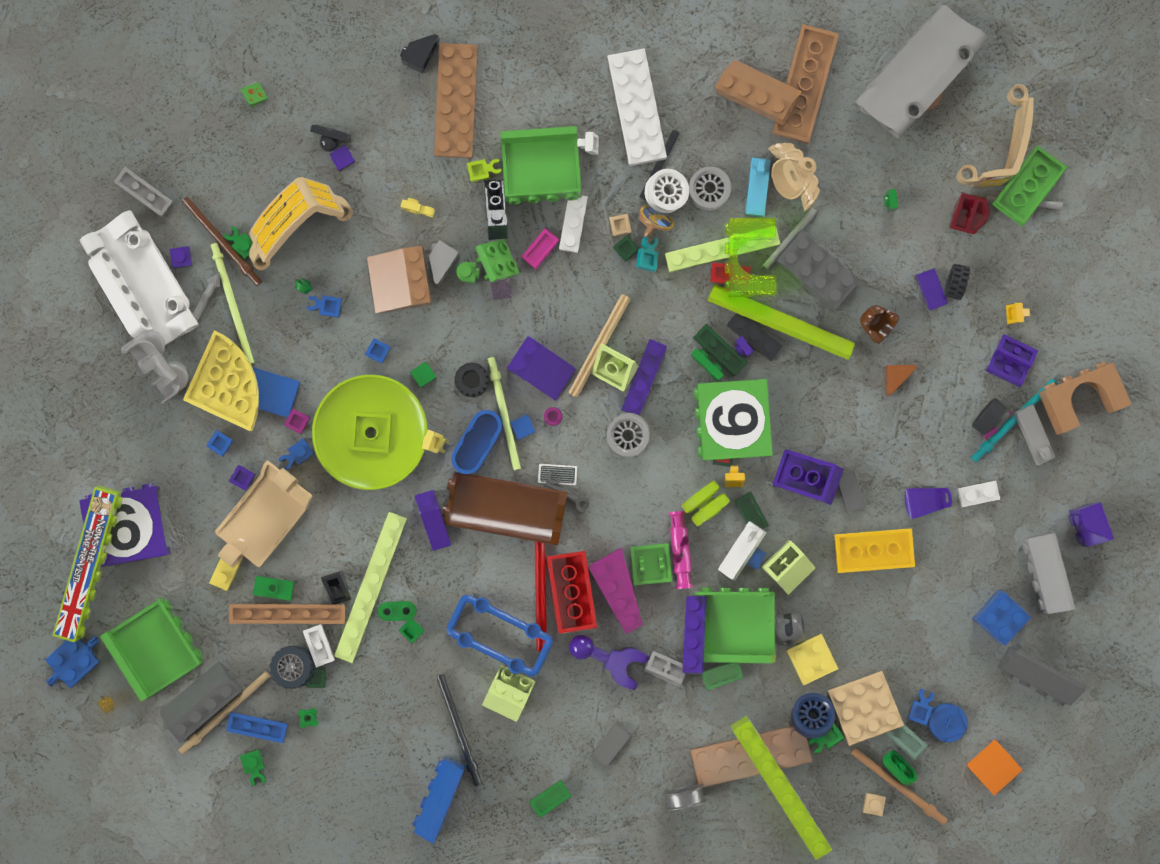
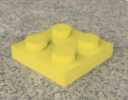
M822 634L786 650L803 685L838 669Z

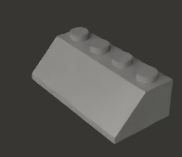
M1044 533L1024 538L1022 547L1025 555H1028L1029 558L1027 566L1029 572L1033 573L1034 581H1032L1034 591L1038 592L1039 599L1037 603L1040 611H1043L1044 614L1074 610L1075 605L1055 533Z

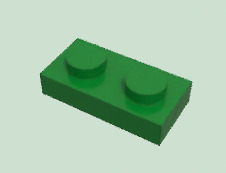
M696 348L690 356L717 382L724 376L721 373L723 369L717 363L712 364L708 360L709 355L701 349L699 351Z

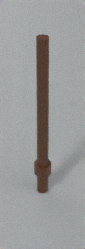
M188 197L184 198L182 201L184 205L241 268L240 271L243 275L248 276L256 286H259L262 281L254 273L253 267L239 256Z

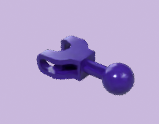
M586 635L575 636L569 645V650L573 657L580 660L591 657L605 663L604 668L611 671L615 682L631 690H636L638 684L634 679L627 676L626 667L633 661L647 663L650 658L647 654L632 647H626L620 651L611 649L610 653L595 647L593 641Z

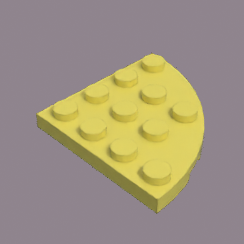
M214 330L183 400L246 430L252 431L259 407V390L254 370L243 351L228 337Z

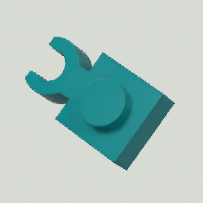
M648 236L642 239V246L644 248L638 249L636 268L651 272L656 271L659 252L654 251V248L658 244V239H653L651 245L648 243Z

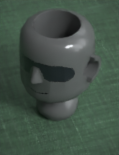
M793 612L775 616V643L777 645L792 647L795 643H800L805 639L804 622L799 613Z

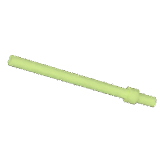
M495 357L487 358L491 372L489 377L490 381H493L513 470L521 469L500 379H502L501 373L497 369Z

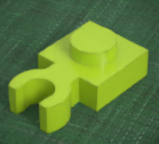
M485 159L467 163L471 183L490 179L489 173L501 174V169L495 170L493 168L495 164L500 163L499 159H493L490 164H486Z

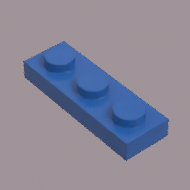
M230 712L226 731L284 743L288 723Z

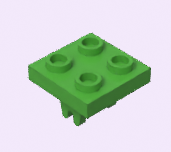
M504 239L480 244L475 247L479 255L476 261L477 263L482 262L487 273L484 276L485 280L490 279V282H495L520 274Z
M668 543L630 547L634 585L672 582Z

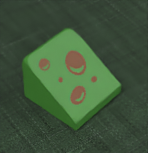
M259 82L240 89L251 108L268 99Z

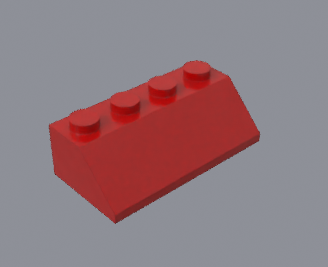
M579 551L546 556L558 634L597 628L586 552Z

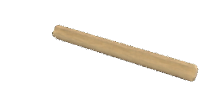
M623 294L620 296L570 388V395L574 397L579 396L593 370L600 345L607 344L630 302L628 296Z

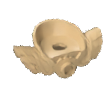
M777 143L770 146L768 150L778 159L773 164L771 173L776 190L787 199H795L801 196L802 207H804V211H807L815 203L820 192L817 186L818 178L814 175L816 162L808 157L803 158V152L800 149H796L792 143Z

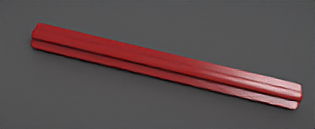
M535 541L536 623L540 625L543 632L547 633L545 543ZM536 638L537 652H541L545 641L540 638Z

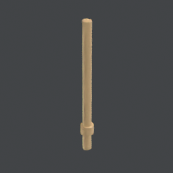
M265 671L197 733L194 732L188 737L189 740L178 749L179 752L184 755L191 747L197 746L209 731L271 677L269 673Z

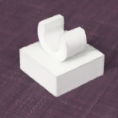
M586 132L585 139H578L577 147L585 149L590 155H598L599 136L594 132Z

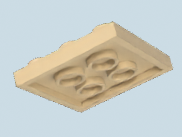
M883 671L828 690L829 697L849 746L904 726Z

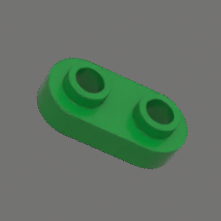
M411 601L384 602L378 608V615L383 621H407L410 618L413 619L417 613L416 605ZM405 607H408L410 609V613L408 615L404 614L403 609ZM385 608L391 610L390 615L384 614Z
M892 750L884 755L883 762L885 767L902 784L909 786L917 780L914 768L898 752Z

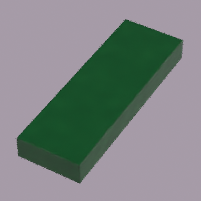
M707 324L693 337L699 345L734 377L748 363Z

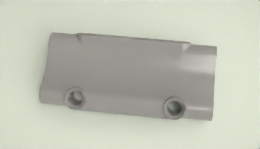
M942 5L930 19H927L874 77L868 84L867 89L854 102V105L863 114H868L876 119L893 136L900 138L970 62L973 55L988 40L987 35L982 30L964 21L949 7ZM960 51L965 53V59L960 57ZM909 107L915 109L914 116L910 115Z

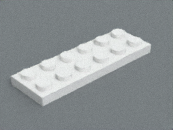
M645 48L608 55L607 58L629 166L667 159Z

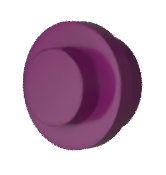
M550 407L544 413V421L549 426H557L563 419L561 410L556 407Z

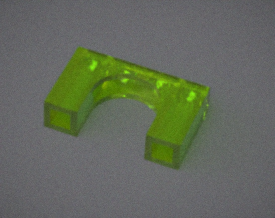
M729 218L728 223L724 226V233L728 235V243H725V254H728V262H725V273H728V281H725V292H729V297H775L777 295L776 275L748 274L739 265L738 250L744 243L751 240H774L776 237V218Z

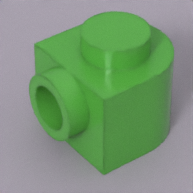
M463 262L457 267L456 273L461 282L476 284V279L480 278V267H477V264L473 262Z

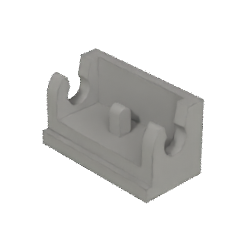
M655 651L650 655L648 663L644 668V672L678 687L682 684L685 674L682 672V663Z

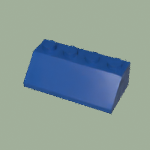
M444 757L443 761H438L435 772H438L435 779L431 778L427 788L430 790L428 798L424 796L420 808H423L420 816L416 815L412 825L415 826L414 833L434 844L466 767V765Z

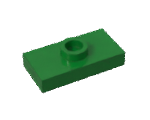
M256 576L253 595L292 601L295 582Z
M727 662L705 670L701 674L707 691L744 678L739 663Z
M560 779L530 800L529 803L539 818H541L572 795Z

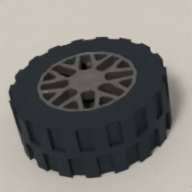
M283 647L271 659L270 674H272V679L277 682V685L283 686V688H299L306 685L312 679L315 663L310 652L306 651L303 647Z

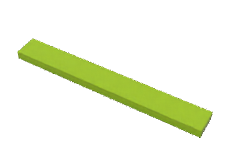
M714 284L707 301L847 360L851 357L855 345L854 342Z

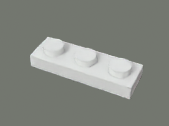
M582 196V198L574 201L568 200L559 250L578 253L588 196Z

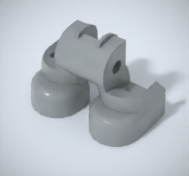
M143 332L121 347L122 353L130 351L137 360L142 374L154 370L159 375L150 384L157 387L164 395L161 398V404L175 397L187 385L189 380L187 368L177 361L166 362L162 356L165 351V340L158 332Z

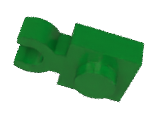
M232 226L231 229L235 232L234 235L230 237L225 233L224 236L227 240L235 242L231 247L247 260L253 241L245 233L239 236L238 229Z
M833 723L826 735L811 739L808 745L817 744L818 749L814 751V754H818L824 745L829 750L845 737Z
M260 749L240 755L245 774L251 773L252 775L250 778L251 785H256V777H260L262 783H265L266 777L260 771L265 768Z

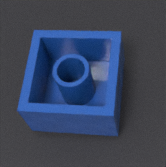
M997 590L972 619L1000 645L1006 646L1030 620L1031 616L1004 591Z

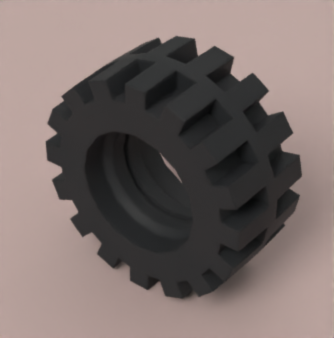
M955 263L952 265L945 287L946 297L957 300L962 299L968 285L970 267Z
M471 362L459 367L455 373L454 381L456 388L461 394L466 397H477L487 390L489 376L484 367L478 363ZM469 372H475L480 377V382L475 388H469L464 384V377Z

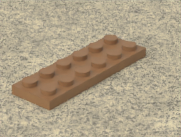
M802 24L786 81L787 85L802 91V94L785 126L775 122L772 134L809 144L839 34Z
M439 43L435 157L473 159L477 45Z
M793 725L759 733L781 769L812 762L807 737L800 735ZM738 738L690 749L698 785L707 787L760 774Z

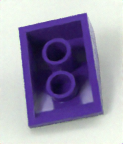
M527 336L507 367L510 372L555 401L576 370L575 367L529 336Z
M785 449L772 485L832 505L844 469L836 464Z

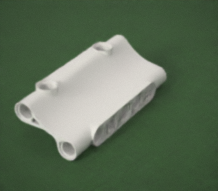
M131 210L120 214L102 229L89 233L79 240L87 255L91 257L88 263L128 333L133 338L146 331H155L163 336L166 346L173 340L199 326L189 309L188 298L182 291L150 234L146 230H142Z

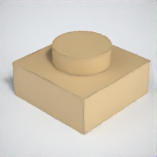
M866 793L862 812L883 816L886 797Z

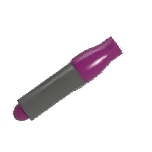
M1010 411L1005 412L996 425L983 437L987 440L1011 418L1012 413Z

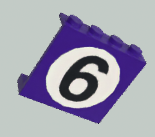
M153 483L142 485V489L137 490L134 487L123 488L121 493L123 501L121 507L117 508L115 514L118 516L115 527L111 528L112 540L110 545L106 546L105 553H107L105 563L101 564V567L171 555L170 547H166L157 490H160V487L153 486ZM93 494L85 495V499L79 500L83 526Z

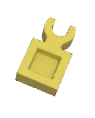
M408 198V200L402 199L400 206L402 210L433 218L434 208L422 206L418 200Z
M428 430L423 439L422 448L437 454L438 452L445 453L446 450H443V446L445 443L449 444V440L444 439V435Z

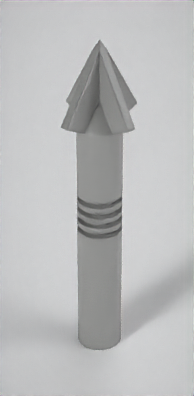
M220 272L207 279L209 285L193 313L197 322L215 288L220 287Z

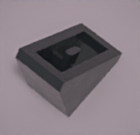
M343 571L321 577L332 604L351 600Z

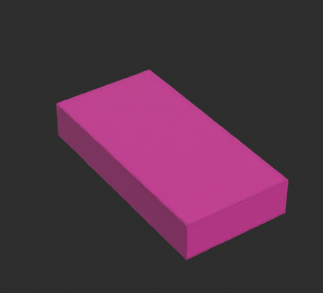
M544 228L521 256V259L536 270L560 240Z

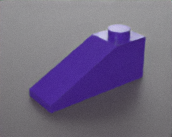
M435 490L414 495L432 550L450 546L451 542Z

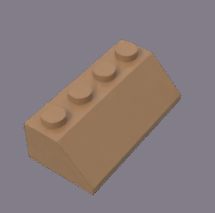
M734 60L724 70L715 86L717 94L785 126L802 94V91L737 60Z

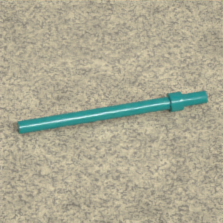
M1051 379L1044 386L1053 382L1056 385L1057 382L1054 379ZM1042 387L1038 392L1045 390L1044 387ZM1037 392L1021 409L1029 405L1035 406L1041 400L1039 393ZM1014 415L988 441L985 440L980 445L981 448L970 457L973 462L976 463L986 453L988 454L994 449L993 446L1018 422L1016 416Z

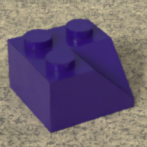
M1101 502L1089 503L1069 510V521L1072 526H1075L1077 531L1075 537L1082 547L1114 539Z

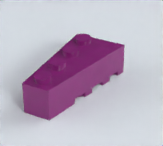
M619 548L592 563L588 568L624 632L628 634L642 626L643 623L622 548Z

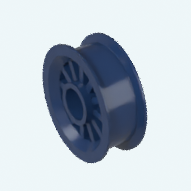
M808 693L801 696L795 702L791 712L793 727L800 735L807 738H820L826 735L835 721L833 704L827 697L818 693ZM814 712L818 718L811 719L808 713Z

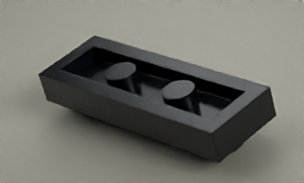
M738 313L726 325L739 337L743 336L750 346L769 361L783 347L749 318Z

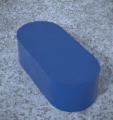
M483 410L478 412L471 420L451 456L452 465L458 472L474 474L482 467L503 429L502 421L495 412Z

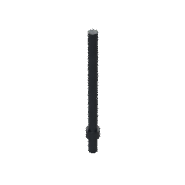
M441 674L436 677L467 762V771L470 772L474 785H481L482 782L477 770L479 769L478 764L473 759L445 676Z

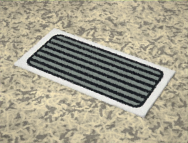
M539 464L538 483H546L548 480L547 475L552 471V481H556L561 476L562 479L558 484L576 485L577 466Z

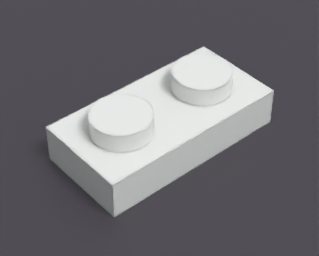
M996 481L957 489L961 507L1000 500Z
M322 624L303 631L316 667L335 660Z

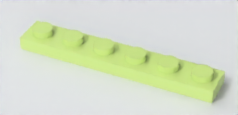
M773 226L665 253L670 273L779 246L780 240L777 228Z

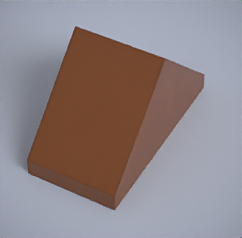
M915 365L885 366V394L887 396L891 395L917 367Z

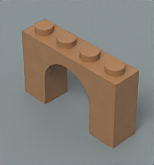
M1106 361L1094 365L1096 369L1089 371V368L1077 372L1079 376L1072 378V375L1060 379L1062 383L1055 385L1054 382L1043 386L1045 390L1038 392L1056 435L1080 426L1071 403L1072 393L1080 384L1089 385L1098 392L1107 414L1132 405L1114 362L1106 364Z

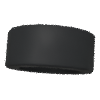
M996 398L992 399L978 414L972 423V427L982 435H986L1000 420L1007 407Z

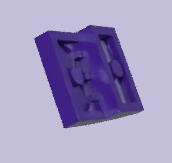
M1003 334L986 371L1021 387L1029 369L1033 365L1038 350Z

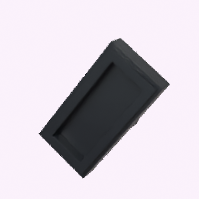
M313 124L310 132L322 135L319 144L326 152L334 151L338 146V140L350 142L352 136L351 134Z

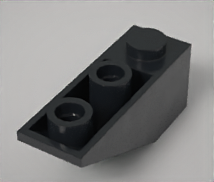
M503 180L484 181L488 239H508Z

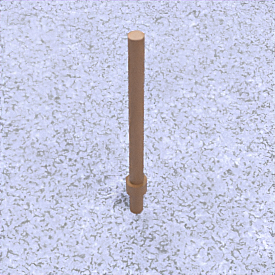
M856 747L852 749L850 753L922 808L927 816H932L942 825L947 822L948 819L939 813L935 806L931 803H926Z

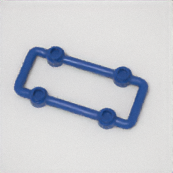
M464 595L460 598L446 628L448 635L456 639L460 647H472L508 665L512 673L519 674L522 672L531 677L538 675L553 644L552 637L543 632L537 623L527 624L491 606L487 598L477 599L471 595ZM466 603L474 605V609L478 613L488 612L524 630L527 637L531 639L540 638L544 640L545 644L533 669L525 666L521 658L511 659L475 641L472 634L468 632L459 633L455 631L454 628Z

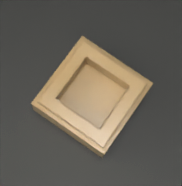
M628 214L609 217L613 237L632 233Z

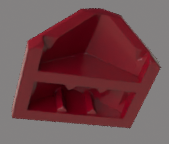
M961 192L954 206L950 228L975 235L987 222L990 214L987 198Z

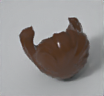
M874 305L862 314L860 324L872 341L880 344L893 331L900 318L896 313L879 305Z

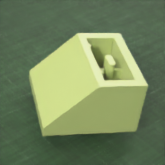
M790 540L761 567L788 595L815 569L805 554Z
M501 665L482 706L517 722L536 681L522 674H514L509 668Z

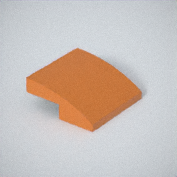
M993 740L966 765L993 796L999 793L1023 771L996 740Z

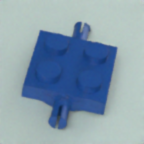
M94 636L88 643L81 639L77 642L66 640L46 658L45 661L54 672L46 680L48 685L52 687L60 679L69 688H73L100 663L92 650L100 642L98 637Z

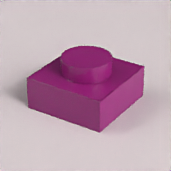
M292 409L284 426L302 435L310 417Z

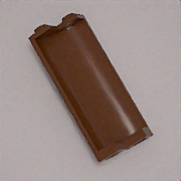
M454 471L453 478H449L447 490H450L448 505H444L442 516L445 517V525L547 544H559L568 492L478 475L462 474Z

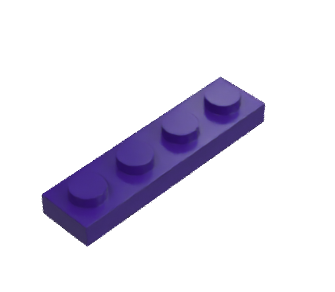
M649 339L621 409L622 411L640 416L666 351V345Z
M686 596L682 670L684 674H703L707 597Z

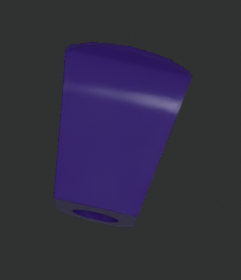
M947 487L906 489L905 505L908 515L911 519L951 507L952 495ZM946 493H947L948 499H949L948 502L946 501V497H945V494H946Z

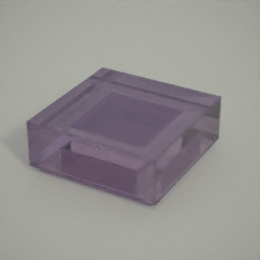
M509 278L491 282L493 300L512 298Z

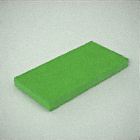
M1036 145L1021 165L1019 172L1011 178L991 205L1023 227L1068 167Z

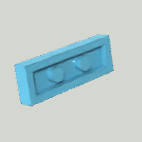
M751 158L745 215L765 216L770 159Z

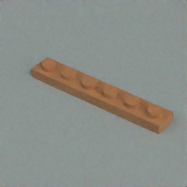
M229 604V624H346V604Z

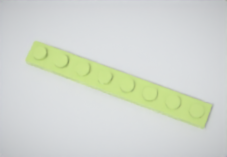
M391 512L388 513L334 655L335 657L350 663L354 662L408 518Z

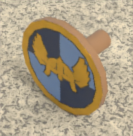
M650 205L640 208L639 220L647 227L644 236L650 238L655 228L662 231L673 229L674 221L667 213L657 212Z

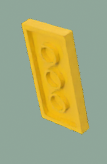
M912 528L834 534L837 573L915 567Z

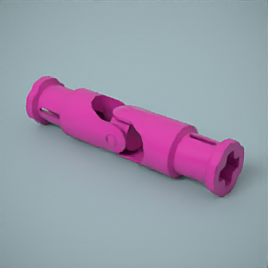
M685 511L669 512L672 524L670 533L674 572L677 574L678 583L676 589L693 588L690 578L692 569L688 530L684 519Z

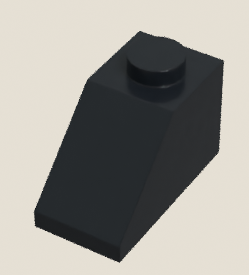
M433 34L409 42L408 46H405L401 51L402 63L423 74L440 41L439 36Z

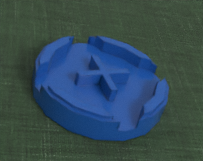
M950 703L936 706L931 711L928 720L929 730L932 735L944 742H954L960 739L968 725L967 717L963 710Z

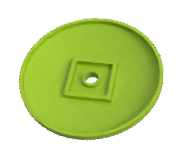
M360 375L339 383L322 399L314 416L312 439L319 461L336 480L357 489L377 490L397 484L417 467L425 452L422 445L428 431V425L419 400L403 384L381 375ZM370 427L376 429V436L374 438L366 436V430Z

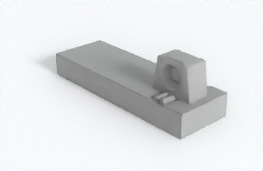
M126 167L123 168L114 180V183L161 217L173 202Z
M1029 405L1014 412L1036 465H1041L1055 458L1034 405Z

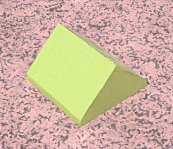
M601 344L591 374L624 392L639 366L630 358Z

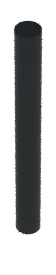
M676 130L672 131L665 144L667 157L680 134ZM666 159L656 162L649 178L662 169ZM644 186L639 198L646 201Z

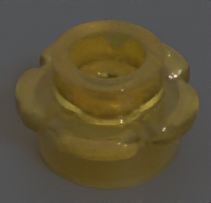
M101 696V699L97 701L100 708L106 714L109 711H114L113 706L115 703L109 696Z

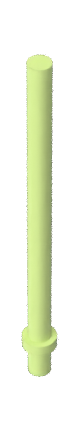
M218 243L211 244L212 259L216 262L218 272H220L221 282L243 353L249 362L253 364L254 359L222 259L224 255L220 252Z

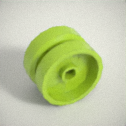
M714 480L681 504L686 513H691L696 508L699 509L691 518L697 527L717 515L730 502L725 493L718 495L714 499L712 498L720 488Z

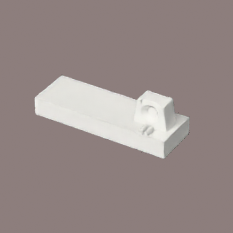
M749 521L718 570L735 581L766 532Z

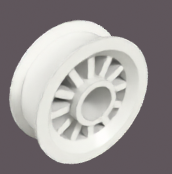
M673 169L658 171L649 178L645 186V198L648 204L660 213L676 211L686 203L689 196L687 180L680 172ZM664 187L669 189L670 195L664 192Z

